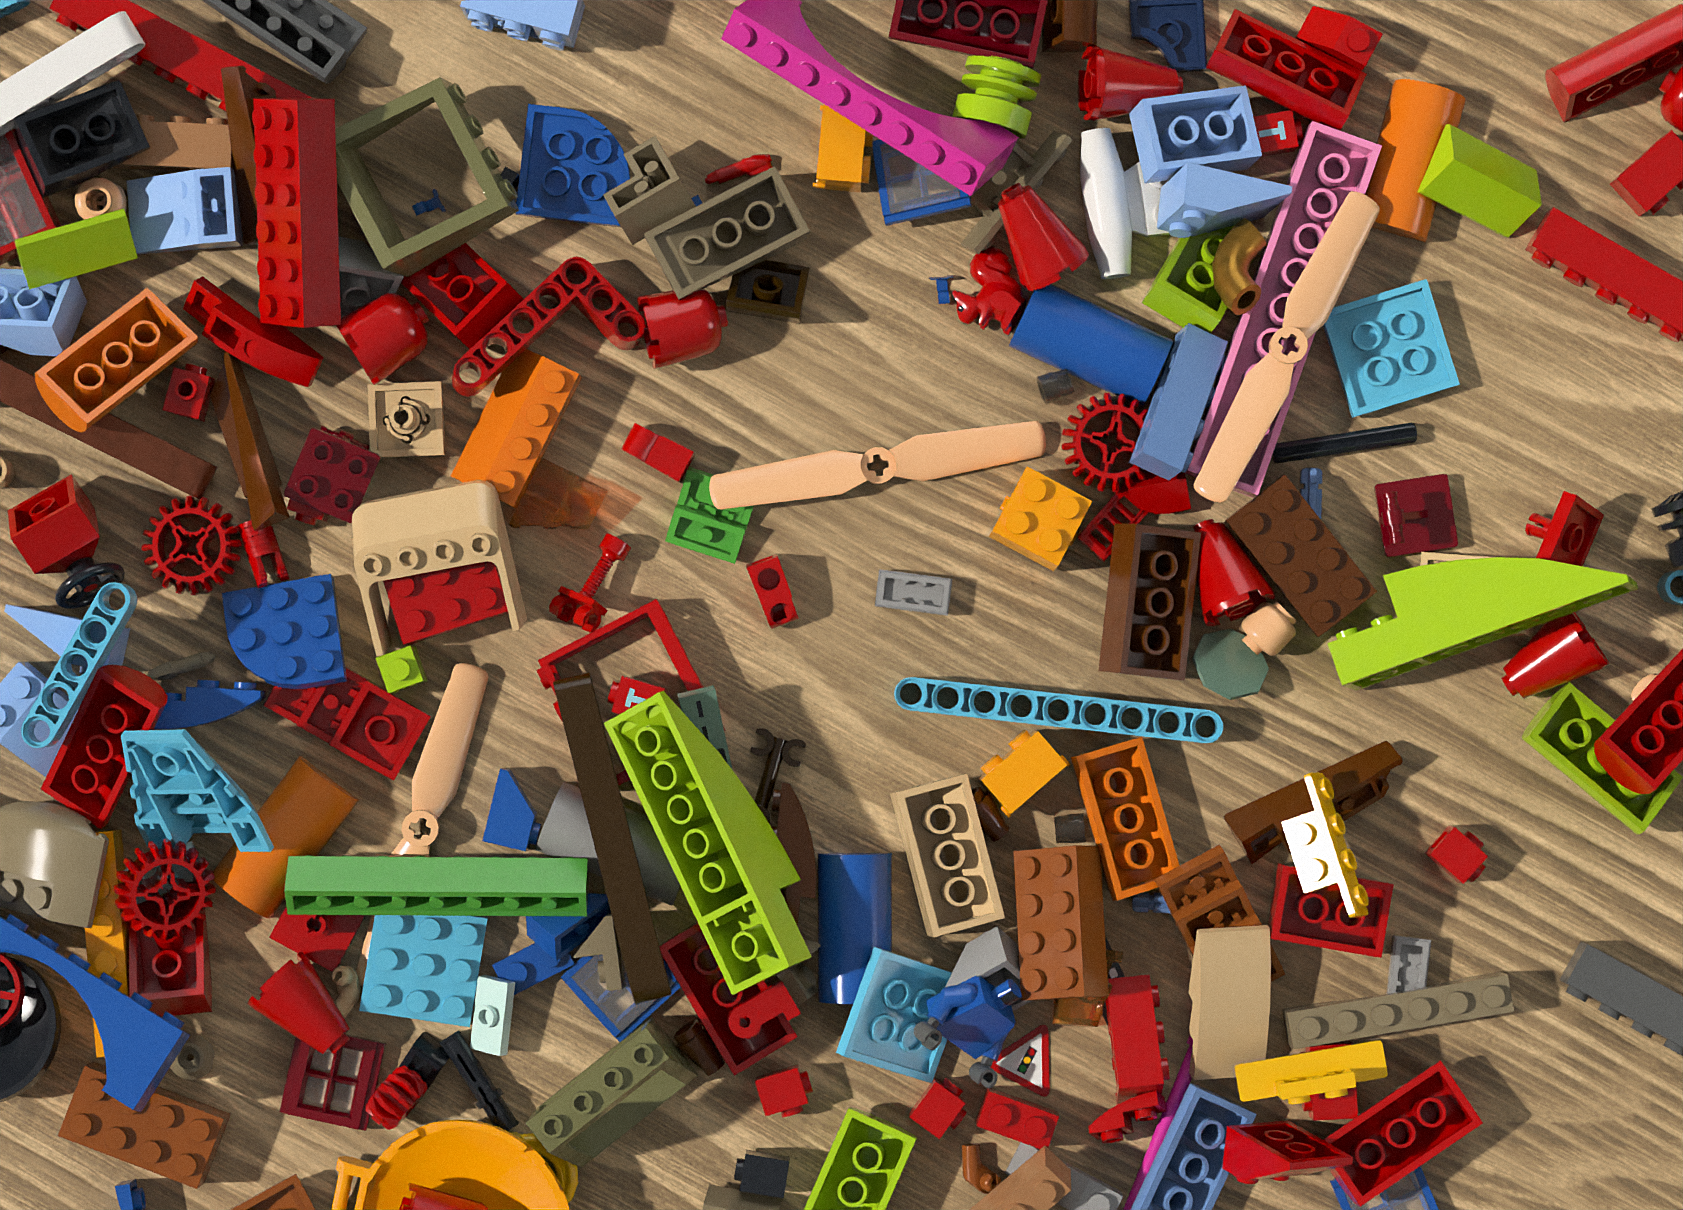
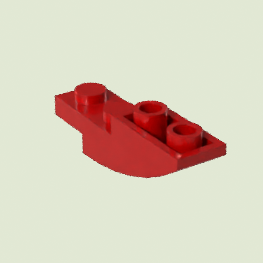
M202 276L194 280L183 310L205 326L202 332L204 337L234 357L270 375L305 387L312 385L324 358L322 355L284 326L261 323L259 318Z

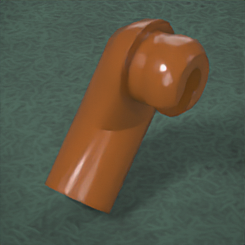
M962 1144L963 1177L965 1181L979 1192L988 1194L1001 1183V1178L997 1173H994L981 1163L980 1144Z

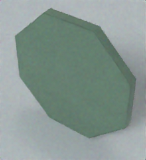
M1231 628L1204 634L1192 657L1203 686L1229 700L1258 694L1269 671L1262 652L1256 655L1242 641L1245 635Z

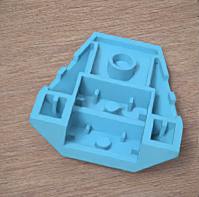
M185 729L124 731L121 734L126 771L131 772L133 780L130 794L131 798L136 799L137 812L134 814L135 824L147 847L149 841H154L157 848L160 849L163 840L169 839L173 849L179 841L184 842L186 845L194 833H231L240 852L272 851L274 848L272 841L248 795Z

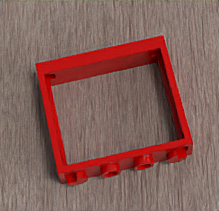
M658 599L539 659L538 662L541 668L536 670L544 688L547 690L552 687L555 693L553 681L562 679L556 667L557 664L649 617L687 691L704 688ZM556 701L553 705L562 721L558 701ZM626 770L616 774L619 786L630 780Z

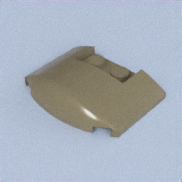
M23 801L9 803L0 807V907L45 918L48 921L92 928L109 839L102 833L97 836L89 826L91 821L86 817L60 805Z

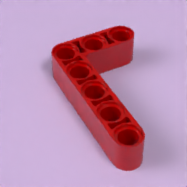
M571 257L564 261L457 361L452 375V385L456 392L463 396H475L480 393L573 305L615 347L621 350H631L638 346L645 331L644 318L589 261L581 257ZM579 271L584 276L585 281L581 284H572L566 278V273ZM544 295H551L557 299L559 305L556 308L548 309L541 305L539 299ZM604 297L610 302L611 308L604 311L598 310L593 306L592 299ZM521 319L526 320L531 324L532 331L525 334L519 333L514 329L513 323ZM629 323L635 327L637 334L632 337L623 336L618 330V325ZM492 344H498L505 349L506 355L502 358H492L486 352V348ZM464 369H473L479 375V380L475 383H466L460 378L459 373Z

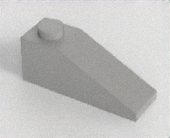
M1020 1142L1005 1174L1011 1175L1040 1149ZM1062 1161L1071 1169V1191L1058 1201L1057 1204L1068 1210H1117L1123 1198L1120 1190Z

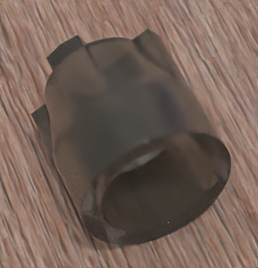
M1067 369L1049 372L1036 377L1040 395L1046 405L1061 400L1074 392Z
M1083 813L1054 817L1056 843L1073 844L1086 842Z

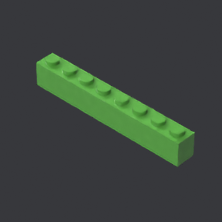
M289 856L284 889L287 914L587 917L589 888L588 858Z

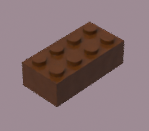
M1286 475L1279 477L1261 491L1258 496L1252 498L1225 520L1316 637H1320L1377 592Z
M1140 524L1114 525L1098 671L1185 681L1201 533Z

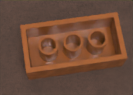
M1073 845L1013 851L1021 1001H1048L1108 996L1102 870L1099 847Z
M94 1061L85 1065L58 1136L195 1189L202 1186L206 1181L231 1114L159 1086L142 1112L134 1111L102 1091L107 1082L106 1066Z

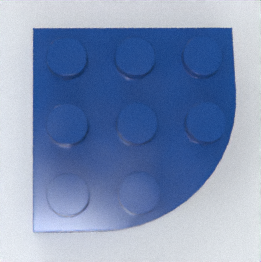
M528 104L517 192L518 198L516 201L519 211L515 214L622 228L603 194L630 179L628 162L623 155L624 151L613 134L601 122L583 112L567 108Z
M331 574L269 584L262 588L253 587L222 593L228 639L236 656L247 670L265 680L266 683L287 689H306L347 682L334 578Z

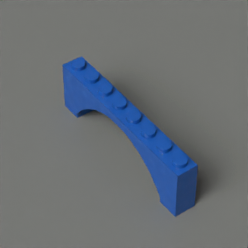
M9 914L7 919L0 916V953L22 955L38 960L62 975L77 990L96 1022L103 1044L107 1082L102 1091L132 1110L142 1112L190 1034L181 1029L185 1023L165 1011L162 1017L151 1011L150 1008L154 1003L136 992L129 997L119 991L122 983L103 972L100 977H97L87 971L91 964L74 953H71L69 958L57 952L60 945L42 933L37 939L25 932L29 925L15 916Z

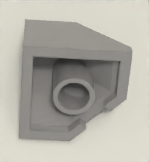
M338 236L340 310L342 318L384 294L396 293L404 276L384 270L373 249L363 241Z
M998 926L984 932L981 936L966 944L945 987L958 985L974 976H981L995 987L1008 979H1012L1021 991L1017 943ZM1020 998L1011 1004L1012 1010L1015 1011L1031 1001H1021Z

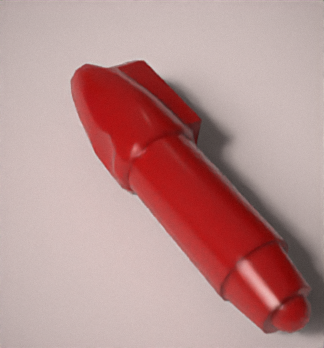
M770 154L752 155L749 158H743L739 162L714 170L706 175L705 183L711 184L718 181L719 184L743 175L753 176L773 167Z

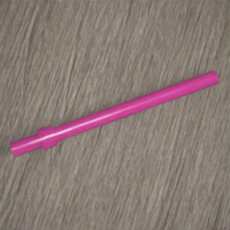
M1190 1035L1186 1042L1189 1044L1188 1050L1166 1102L1167 1112H1162L1124 1205V1210L1131 1209L1192 1080L1189 1068L1193 1039Z

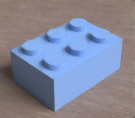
M1246 85L1142 99L1129 113L1145 184L1170 180L1188 162L1233 172L1249 169L1262 157Z

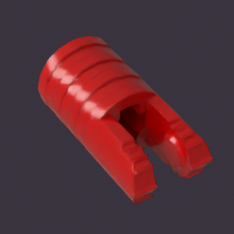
M251 520L237 525L258 588L267 586V574L261 558L268 555L280 581L289 579L273 526L254 531Z

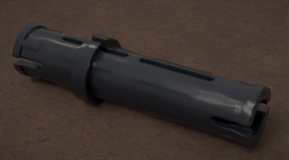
M460 1030L441 1041L439 1044L444 1048L459 1074L478 1102L475 1104L478 1109L483 1108L492 1124L506 1131L518 1125L519 1121L516 1120L501 1097L504 1094L501 1088L496 1089L479 1060L462 1037Z

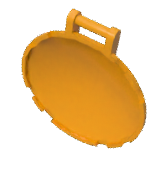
M461 1119L429 1123L404 1134L394 1141L374 1163L349 1156L338 1157L336 1170L339 1171L331 1210L347 1209L353 1176L361 1178L355 1210H399L403 1197L411 1199L413 1191L409 1190V1183L482 1202L488 1207V1210H570L566 1195L557 1176L535 1149L516 1135L500 1127L484 1122Z

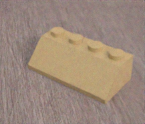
M958 775L891 792L890 795L927 936L938 937L1004 919L1005 915L968 775Z

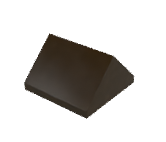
M765 260L732 275L726 301L727 311L800 324L810 267Z

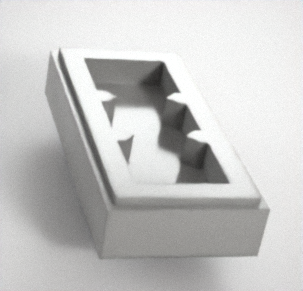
M879 569L875 606L948 616L953 579Z
M1393 935L1386 994L1427 986L1431 949L1430 939Z

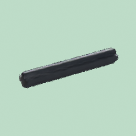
M1411 422L1276 443L1272 458L1274 463L1278 464L1414 443L1417 441V429L1415 423Z

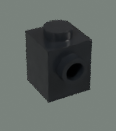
M746 1149L745 1159L737 1158L734 1180L741 1181L739 1191L784 1198L790 1157Z

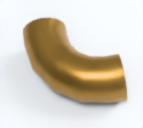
M1246 218L1239 221L1219 243L1212 263L1214 288L1224 304L1235 315L1245 314L1260 299L1261 288L1249 275V268L1256 255L1267 246L1261 233Z

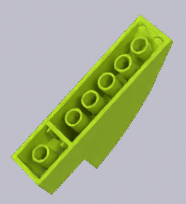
M1492 557L1421 565L1383 575L1398 618L1393 619L1392 615L1379 617L1371 621L1372 627L1362 631H1358L1356 627L1341 631L1336 634L1337 640L1327 644L1342 686L1357 691L1638 590L1639 588L1637 582L1627 574L1540 558Z
M664 691L653 695L605 722L604 725L731 994L734 995L811 958L812 956L781 893V890L797 883L801 879L765 816L717 749Z

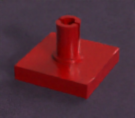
M1564 491L1552 519L1541 516L1538 513L1531 514L1528 519L1535 522L1537 526L1527 523L1525 528L1526 534L1543 539L1536 558L1583 566L1604 514L1578 495Z
M285 907L269 938L296 953L303 952L309 960L333 972L339 967L366 915H288L287 907Z

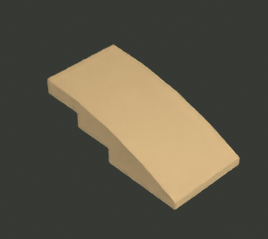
M1268 925L1197 929L1188 991L1193 1000L1189 1034L1193 1039L1189 1073L1193 1080L1236 1077L1234 1069L1236 1064L1266 1059L1271 990L1270 928Z

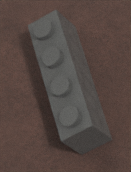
M1580 942L1560 978L1561 982L1569 985L1566 992L1583 1002H1586L1588 997L1600 1002L1599 1011L1616 1020H1619L1621 1015L1634 1021L1630 1028L1649 1038L1652 1037L1653 1033L1660 1035L1666 1039L1663 1046L1683 1056V996L1591 945Z

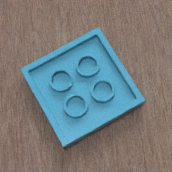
M1427 279L1334 307L1327 322L1323 325L1352 418L1460 385Z
M375 915L359 1011L470 1027L488 916Z
M874 947L836 1053L850 1059L932 1083L947 1039L942 1036L939 1046L934 1050H929L915 1037L914 1028L918 1023L929 1020L927 1017L929 1011L926 1000L939 994L945 988L952 972Z

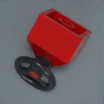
M72 474L8 510L11 540L34 574L67 573L68 578L58 587L55 593V601L60 607L75 609L91 605L102 586L113 582L122 583L125 572L121 565L113 562L96 564L93 559L100 538L96 510ZM75 587L76 592L70 598L66 597Z

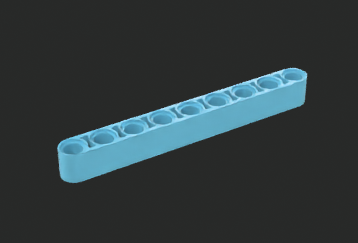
M916 677L901 680L894 690V699L901 708L910 711L1198 743H1212L1221 736L1223 731V722L1220 716L1213 711ZM907 683H914L921 690L920 700L913 705L904 703L900 697L901 688ZM944 687L953 688L958 695L957 704L950 709L942 708L937 702V694ZM981 691L989 692L994 697V707L987 713L979 712L974 706V698ZM1018 695L1026 696L1031 702V710L1024 717L1016 716L1011 710V702ZM1056 699L1062 700L1068 707L1067 716L1060 721L1053 720L1048 714L1049 704ZM1094 703L1099 704L1103 708L1105 715L1102 722L1097 725L1089 724L1085 719L1086 708ZM1128 708L1137 709L1141 715V722L1134 729H1128L1122 723V714ZM1165 712H1172L1178 720L1177 728L1171 733H1165L1159 727V718ZM1202 716H1208L1214 722V731L1208 737H1201L1195 728L1196 721Z

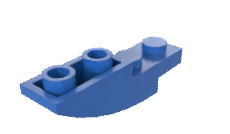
M197 680V687H186V701H182L181 693H166L168 700L154 729L195 727L232 717L266 698V691L256 690L257 683L234 682V689L219 688L220 681Z

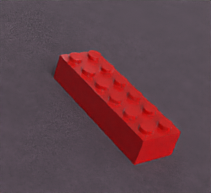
M296 97L253 99L252 121L255 134L253 158L256 165V187L254 193L257 201L256 236L258 238L259 259L257 272L259 275L260 291L258 301L260 322L301 328L341 325L335 99Z

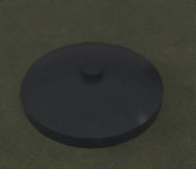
M12 957L9 958L16 963L22 973L25 984V996L22 1007L16 1017L0 1029V1102L21 1095L37 1083L54 1059L61 1034L60 1009L52 988L37 970L25 962ZM0 961V990L15 993L12 974L7 966ZM0 998V1019L11 1007L12 1000Z

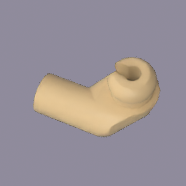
M339 966L332 973V981L335 982L339 994L335 1004L345 1019L360 999L362 990L356 971L350 966Z

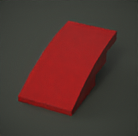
M346 666L347 682L306 689L273 687L263 706L294 722L298 727L324 740L330 746L393 781L431 717L395 694L388 693L383 687Z

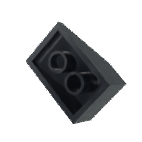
M120 79L14 119L13 133L43 198L77 186L150 148Z

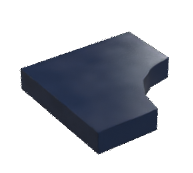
M1129 0L1131 39L1145 40L1157 47L1166 58L1168 67L1175 69L1177 72L1207 70L1203 0Z

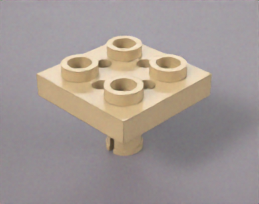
M442 381L367 384L370 451L379 454L380 458L445 456ZM401 400L403 401V403L410 404V405H402V404H401ZM426 415H429L430 422L427 425H423L421 423V416L422 420L424 422H427L428 418L426 417ZM411 434L413 438L412 442L409 444H405L403 442V439L405 441H409L410 438L404 435Z

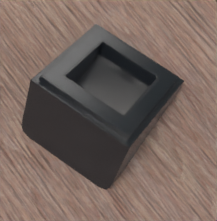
M422 1032L399 1067L405 1065L411 1071L414 1070L422 1077L421 1079L427 1084V1089H429L450 1057L437 1039L426 1032Z

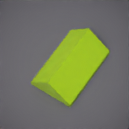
M1451 124L1445 125L1418 193L1503 237H1509L1542 205L1537 170Z
M124 209L14 240L17 256L29 290L138 258Z

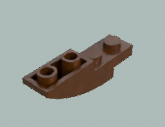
M782 782L781 790L774 789L772 811L779 812L778 826H771L801 879L786 888L785 896L786 904L798 927L800 897L815 898L816 894L815 852L811 831L799 798L790 783Z

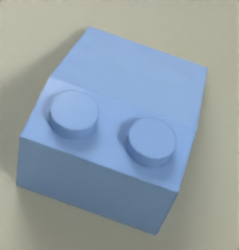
M1188 162L1161 187L1157 229L1169 231V234L1174 237L1186 238L1234 226L1243 218H1246L1248 221L1261 219L1292 193V186Z
M0 268V345L29 355L58 356L70 346L87 303L77 277H71L29 290L22 269Z
M6 604L4 610L5 613L59 656H62L82 621V618L18 605ZM97 622L91 627L90 636L94 642H102L107 632L105 626L101 622ZM130 628L123 629L103 666L123 665ZM78 655L72 661V664L80 666L79 673L84 674L86 672L88 663L85 657Z
M18 662L0 683V744L46 777L78 710L56 745L34 748L26 744L21 736V727L48 678L29 662ZM58 688L53 694V702L58 708H64L69 701V696ZM42 720L34 728V734L39 741H45L50 734L48 724Z

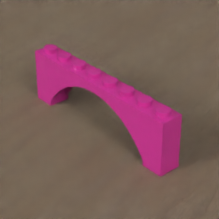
M746 0L734 9L721 39L969 196H972L1004 167L1019 138L998 124L982 120L950 117L924 110L900 101L866 83L836 61L817 41L802 16L800 10L802 1Z

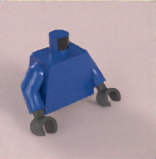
M974 976L958 985L945 987L939 994L926 1000L929 1011L927 1017L929 1020L918 1023L914 1028V1035L929 1050L936 1049L941 1043L943 1036L974 1059L982 1056L981 1062H976L970 1067L969 1075L977 1084L981 1082L983 1086L990 1089L994 1087L998 1079V1075L991 1068L993 1061L997 1062L1004 1041L1016 1023L1011 1004L1022 997L1020 988L1012 979H1008L995 987L981 976Z

